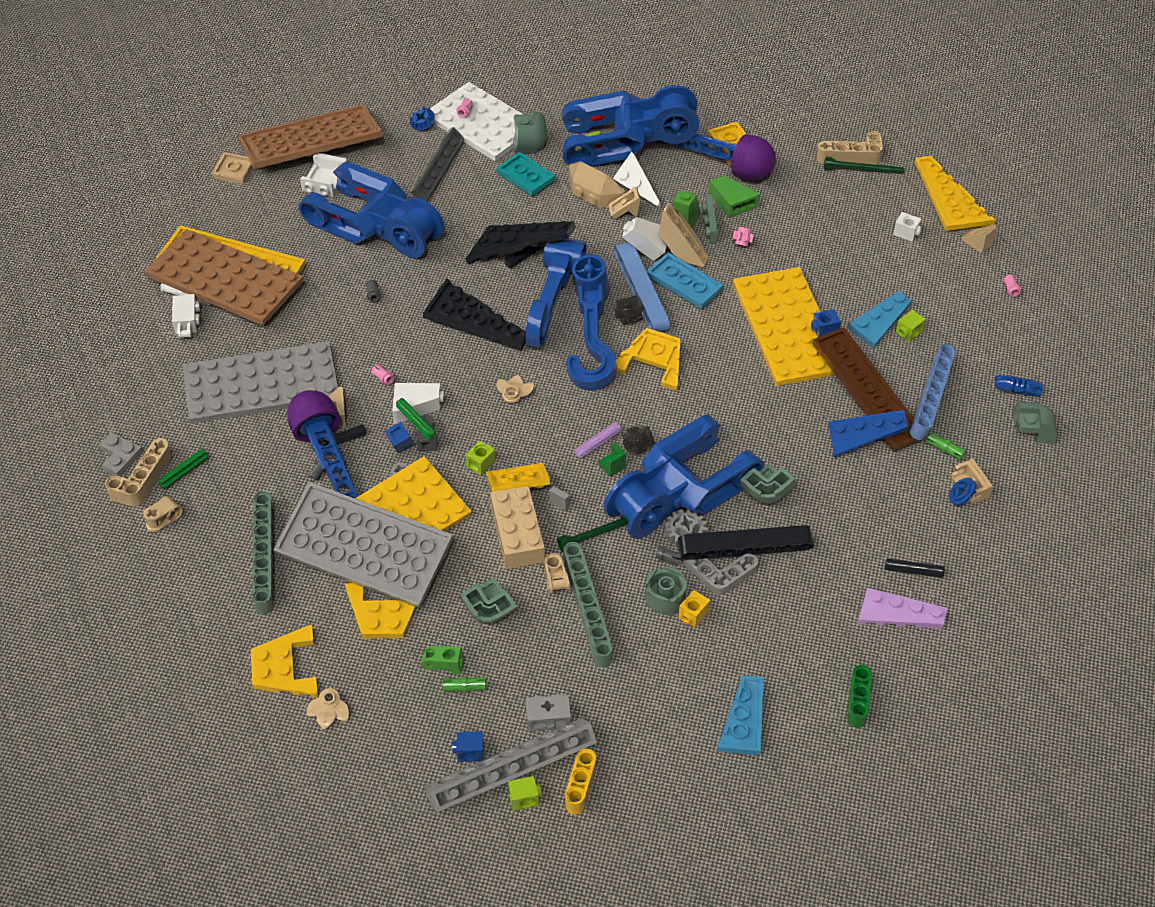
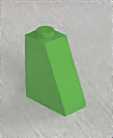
M726 176L709 181L710 196L713 197L729 218L758 208L759 194L754 190Z
M680 190L673 200V206L680 211L690 227L693 228L701 215L697 196Z

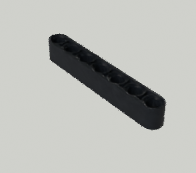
M807 525L684 534L677 538L680 556L683 560L743 556L745 554L806 551L814 547L811 529Z

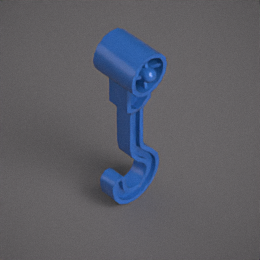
M572 238L552 243L546 241L545 248L543 249V266L548 268V277L539 301L533 300L529 311L526 327L527 346L543 347L549 329L552 310L560 289L563 285H566L574 262L578 258L587 255L586 241Z
M585 255L574 262L572 273L579 298L580 311L584 314V338L587 350L601 365L595 370H585L582 368L580 358L577 355L569 356L566 365L570 380L575 386L583 390H597L610 384L617 372L614 352L599 339V314L604 311V300L610 293V286L603 259L596 255Z

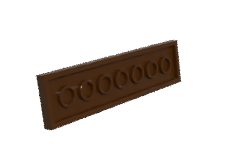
M844 327L813 339V346L866 416L905 410L908 430L884 439L893 452L921 441L910 435L913 416Z

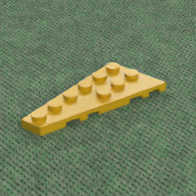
M932 156L915 158L916 168L945 231L995 224V219L992 216L989 217L986 214V210L983 207H979L975 203V199L960 184H956L953 181L954 178L951 175H947L943 171V167Z

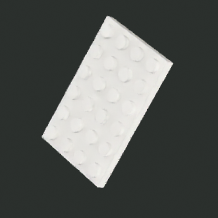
M467 82L430 108L435 114L433 124L446 132L454 127L463 136L464 143L494 161H497L514 148V115L522 113L470 82ZM464 98H469L468 104L472 100L473 105L469 109L468 116H458L457 107L461 105Z

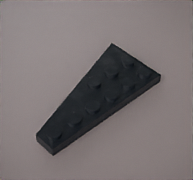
M574 221L490 225L485 229L465 260L468 264L474 263L475 259L481 258L483 261L494 254L502 256L524 250V246L531 245L536 247L543 241L552 243L567 239L571 236L576 225Z
M447 278L423 312L424 319L521 350L526 343V331L514 323L507 322L499 313L495 314L492 312V308L474 296L467 295L461 287L454 286Z

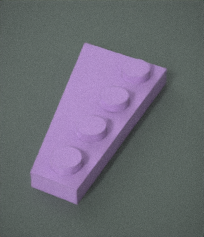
M867 588L858 624L865 625L867 622L884 626L886 623L896 624L899 627L915 625V627L943 629L947 608Z

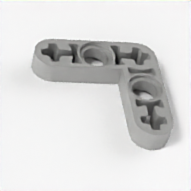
M753 554L741 556L722 570H719L707 558L696 559V561L694 559L683 560L684 565L714 594L727 592L755 573L758 568V558ZM707 568L711 573L703 574L700 570ZM737 571L739 576L732 577L729 575V572Z

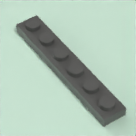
M454 127L449 129L412 189L411 193L416 198L428 200L462 144L464 138Z

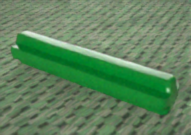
M404 398L396 401V407L428 440L436 436V431Z
M200 449L158 480L160 486L167 488L208 458L207 452Z

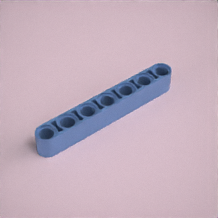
M629 242L614 245L615 257L648 328L658 332L669 330L668 316L635 247Z
M942 344L933 358L910 428V435L917 440L925 439L934 423L956 352L949 344Z

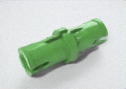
M934 432L930 433L926 443L940 449L942 453L946 452L958 460H961L966 452V449L955 445L950 439L946 440L936 435Z
M462 676V678L455 679L443 678V692L462 691V693H467V691L472 690L486 691L485 677L466 678V676Z

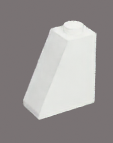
M636 217L624 225L622 238L654 261L665 253L667 244L662 241L659 235L660 224Z
M395 383L392 410L394 424L409 420L396 407V401L400 398H404L420 416L440 410V402H444V391H440V383Z

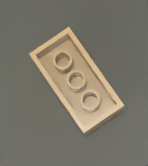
M529 486L490 492L491 510L505 569L543 563L545 548Z

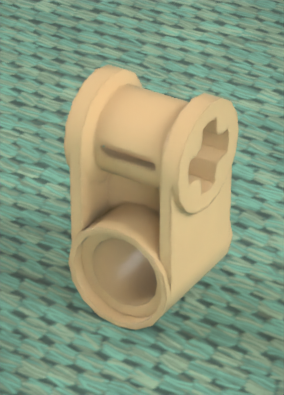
M163 497L143 512V516L147 520V530L150 532L161 531L173 521L178 520L183 513V509L171 497Z
M556 553L548 554L544 559V573L549 594L560 589L570 590L568 575L565 572L561 556Z

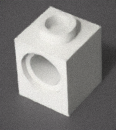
M901 212L895 223L893 235L913 242L915 236H919L922 230V226H920L921 218Z

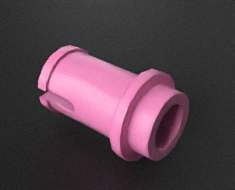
M469 98L463 99L461 105L456 109L458 116H468L469 109L473 105L472 100L468 104Z
M1007 275L1003 280L1007 287V293L1012 297H1016L1020 294L1021 287L1017 284L1013 275Z
M376 364L375 366L378 369L373 367L372 374L378 377L382 384L390 385L394 381L393 373L385 370L380 364Z

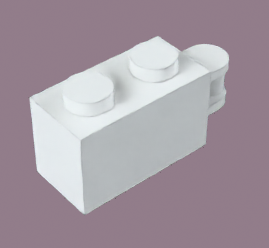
M195 294L173 296L172 323L178 338L192 337V333L197 332V325H200V316L197 314V312H200V303L196 301Z

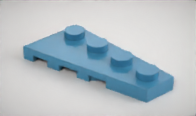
M897 291L849 323L848 329L874 349L879 340H882L886 332L894 326L895 321L900 319L911 306L912 300L900 291Z
M742 676L717 747V752L760 755L764 677Z

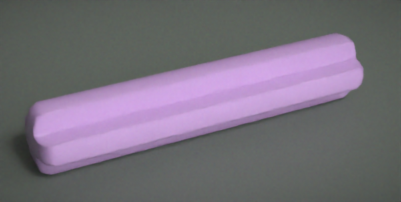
M617 422L612 423L577 447L575 455L578 458H583L621 431V425Z

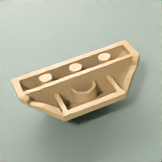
M581 161L569 165V181L572 194L599 208L609 207V203L626 193L609 175Z
M668 203L662 212L659 229L662 241L667 244L671 253L682 261L700 267L705 266L709 256L705 252L700 239L680 211L672 206L671 203Z

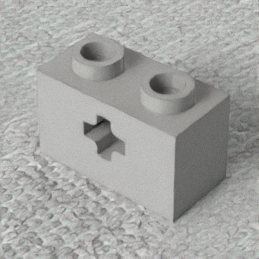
M556 694L548 697L534 696L526 698L528 732L554 730L571 723L568 695Z

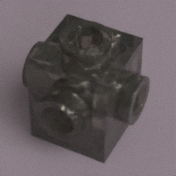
M637 295L617 300L614 312L616 318L620 319L623 325L643 320V305Z
M633 426L627 429V433L622 435L624 439L623 445L629 453L642 454L647 451L648 447L656 444L649 426Z

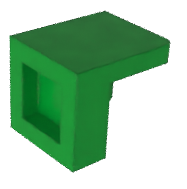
M614 442L611 444V453L599 460V466L611 477L626 468V453Z

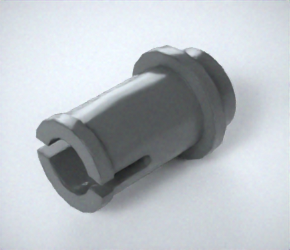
M369 280L366 284L368 291L367 299L371 302H377L381 297L375 280Z
M659 546L656 558H659V561L664 560L678 566L680 561L673 557L681 559L680 553L666 549V546Z

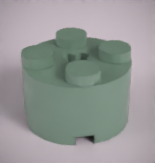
M669 566L659 570H652L646 579V605L655 612L668 616L674 615L679 610L680 604L686 599L687 582L683 573Z

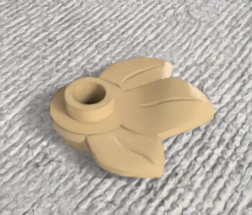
M516 375L508 382L499 379L496 387L502 393L504 401L515 403L521 397L530 395L534 389V384H523L521 377Z
M327 688L320 693L319 698L309 703L307 716H316L320 727L326 730L334 722L335 718L342 722H347L349 708L345 702L340 700V695L335 689ZM331 695L333 696V699L331 701H326V696Z

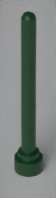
M825 156L824 170H831L837 167L904 173V168L897 166L836 161L833 157Z
M621 518L572 537L570 535H563L557 538V543L561 552H564V547L567 543H579L628 525L629 521Z

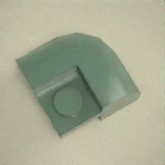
M532 111L531 115L515 114V135L513 138L515 154L518 152L523 154L537 153L538 150L543 148L547 139L545 116L537 111Z
M1017 402L1013 411L1015 428H1019L1021 433H1034L1036 443L1055 444L1057 427L1052 410L1046 405L1037 402Z
M768 463L760 471L755 468L751 469L740 479V485L755 500L763 504H774L795 488L796 478L783 467L776 470Z
M495 577L481 586L477 583L460 594L461 600L471 615L482 623L497 622L517 610V605L507 590L503 591Z

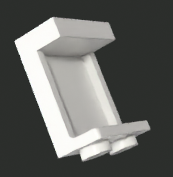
M316 153L313 155L314 165L307 177L302 176L300 179L302 191L316 192L324 196L334 197L338 189L336 188L337 176L333 171L343 162H347V159Z

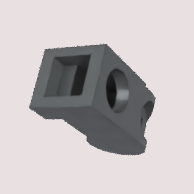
M426 414L421 415L435 430L433 417ZM417 429L418 452L437 451V435L428 440Z

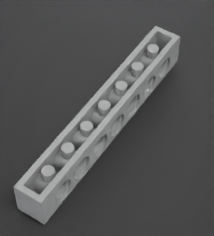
M581 718L427 784L424 788L431 807L436 812H440L596 744L597 741L591 723Z

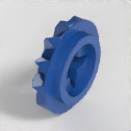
M423 107L421 110L417 108V112L412 113L413 116L410 117V125L415 130H425L433 124L435 114L430 108L426 109Z
M971 478L959 480L950 490V502L958 506H962L963 503L967 504L969 499H973V494L977 493L975 490L977 484Z

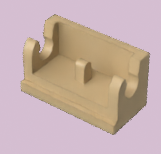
M973 458L955 466L958 471L951 474L955 483L963 478H971L977 484L975 489L977 493L973 494V499L968 500L970 504L990 497L993 485Z

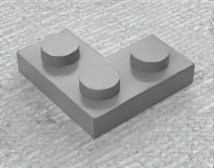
M112 432L99 444L100 450L111 455L102 464V468L114 476H120L143 452L140 446Z

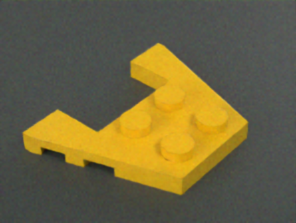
M646 328L616 360L617 372L626 374L632 360L640 361L665 369L666 372L661 381V386L677 391L680 338Z
M345 583L346 592L362 639L404 638L413 618L415 606L399 600L364 601V587L355 583Z
M312 625L251 649L253 689L278 693L286 691L292 692V695L300 696V694H306L312 698H318L316 677L297 680L294 678L292 648L314 645Z

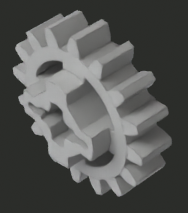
M681 509L679 514L673 512L672 517H667L665 536L669 537V542L675 541L674 546L677 547V538L681 535L707 533V521H703L704 516L698 517V513L694 512L691 514L690 510L684 513Z

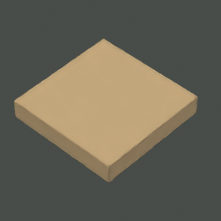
M224 152L211 175L214 179L244 184L253 167L247 156Z

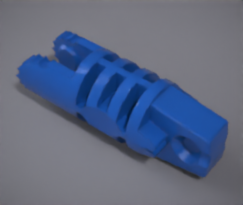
M1006 375L994 377L995 388L1029 396H1041L1043 383Z

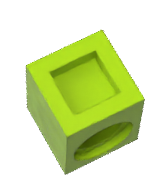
M911 310L898 320L896 333L910 342L924 331L926 318Z
M479 441L465 455L466 467L482 476L495 462V449L491 445Z
M534 776L508 781V793L513 811L539 806V797H542L540 784L535 783Z

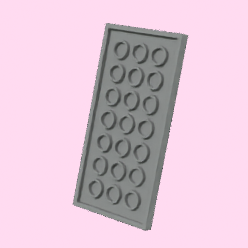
M329 341L183 364L190 424L286 409L290 401L303 391H321L329 396L338 388Z
M308 482L273 551L283 557L420 608L454 537L453 534Z

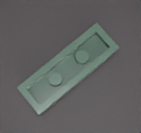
M705 196V203H702V213H705L703 218L704 225H707L705 227V236L709 237V244H716L718 231L713 197Z

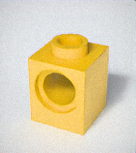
M693 590L680 604L678 617L685 624H690L695 628L709 613L711 600Z

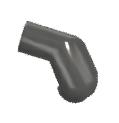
M317 457L314 460L316 465L308 475L315 481L324 471Z

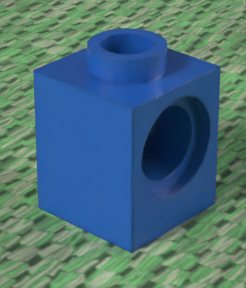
M835 309L814 313L813 321H811L812 331L818 337L840 329L841 320Z
M401 421L384 431L398 454L415 444Z
M483 731L457 732V741H452L453 754H457V762L484 760Z

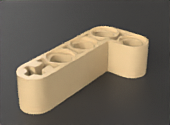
M871 131L867 133L866 142L822 141L818 144L816 159L818 162L824 163L825 156L833 157L836 161L878 164L880 163L883 149L882 136L876 131Z
M162 438L154 440L128 479L120 476H111L106 480L105 485L111 500L133 507L143 503L171 459L167 440Z

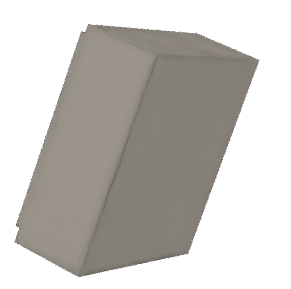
M553 486L549 490V503L566 511L569 508V494Z

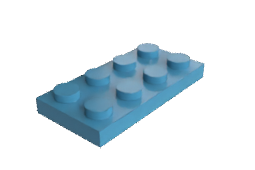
M669 252L646 271L650 279L700 309L715 298L724 287L722 283Z

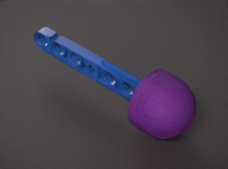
M695 134L693 138L684 143L671 144L732 161L733 175L750 181L761 180L768 176L773 170L776 161V155L771 144L761 137L750 134L743 135L737 145ZM709 144L713 145L715 150L711 149ZM723 148H726L730 154L725 153Z
M306 390L297 394L290 401L287 410V420L294 438L302 442H311L321 467L326 471L334 491L357 498L358 495L344 465L345 460L332 433L339 426L341 420L333 401L321 391ZM327 440L329 444L322 446L319 444V441ZM333 455L336 457V460L328 461L325 457ZM334 472H338V474H341L340 481L338 475L334 474ZM342 486H347L350 489V491L347 493H343L339 490V488Z

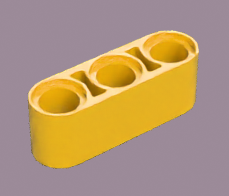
M591 749L580 750L575 759L565 793V808L570 814L577 815L583 812L596 771V754ZM588 761V762H590V763H589V764H584V763H582V762ZM578 780H583V781H585V782L579 783V782H577V781H578ZM572 799H578V800H580V801H578V802H573V801H571V800H572Z

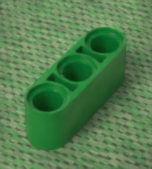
M857 665L853 669L850 681L847 720L854 728L863 727L866 724L869 713L872 671L866 665Z

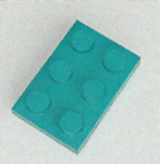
M518 152L496 167V173L531 196H534L556 180L555 174L521 152Z

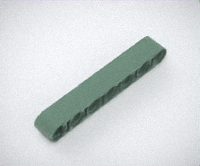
M260 491L253 497L252 597L255 610L259 614H268L273 609V505L271 496L266 491Z
M570 542L564 547L565 568L593 661L598 667H607L612 662L613 649L582 547L576 542Z

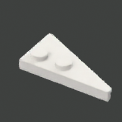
M631 152L613 179L629 190L637 187L640 197L660 208L659 198L644 174L636 156Z

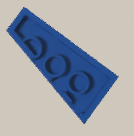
M905 410L830 421L829 429L834 458L841 456L845 452L855 451L863 445H871L881 438L886 439L907 431Z

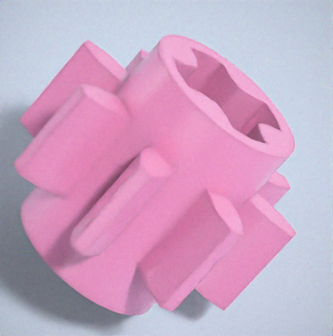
M738 227V231L734 230L732 239L736 240L735 244L748 247V242H753L754 234H750L751 229Z

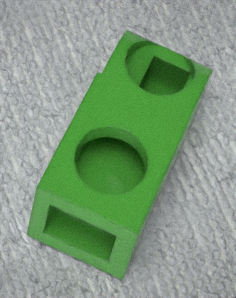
M428 646L424 651L422 666L428 670H451L453 674H461L464 662L461 647Z

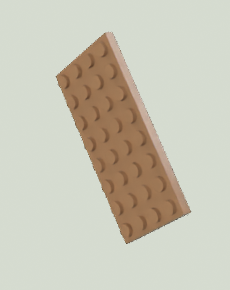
M361 104L238 135V140L253 169H263L272 164L278 165L284 161H294L304 156L310 157L316 153L328 152L331 149L344 148L347 145L360 144L367 140H376L383 135L382 130L365 105Z
M188 229L144 271L145 276L186 294H195V297L260 325H264L303 283V276Z

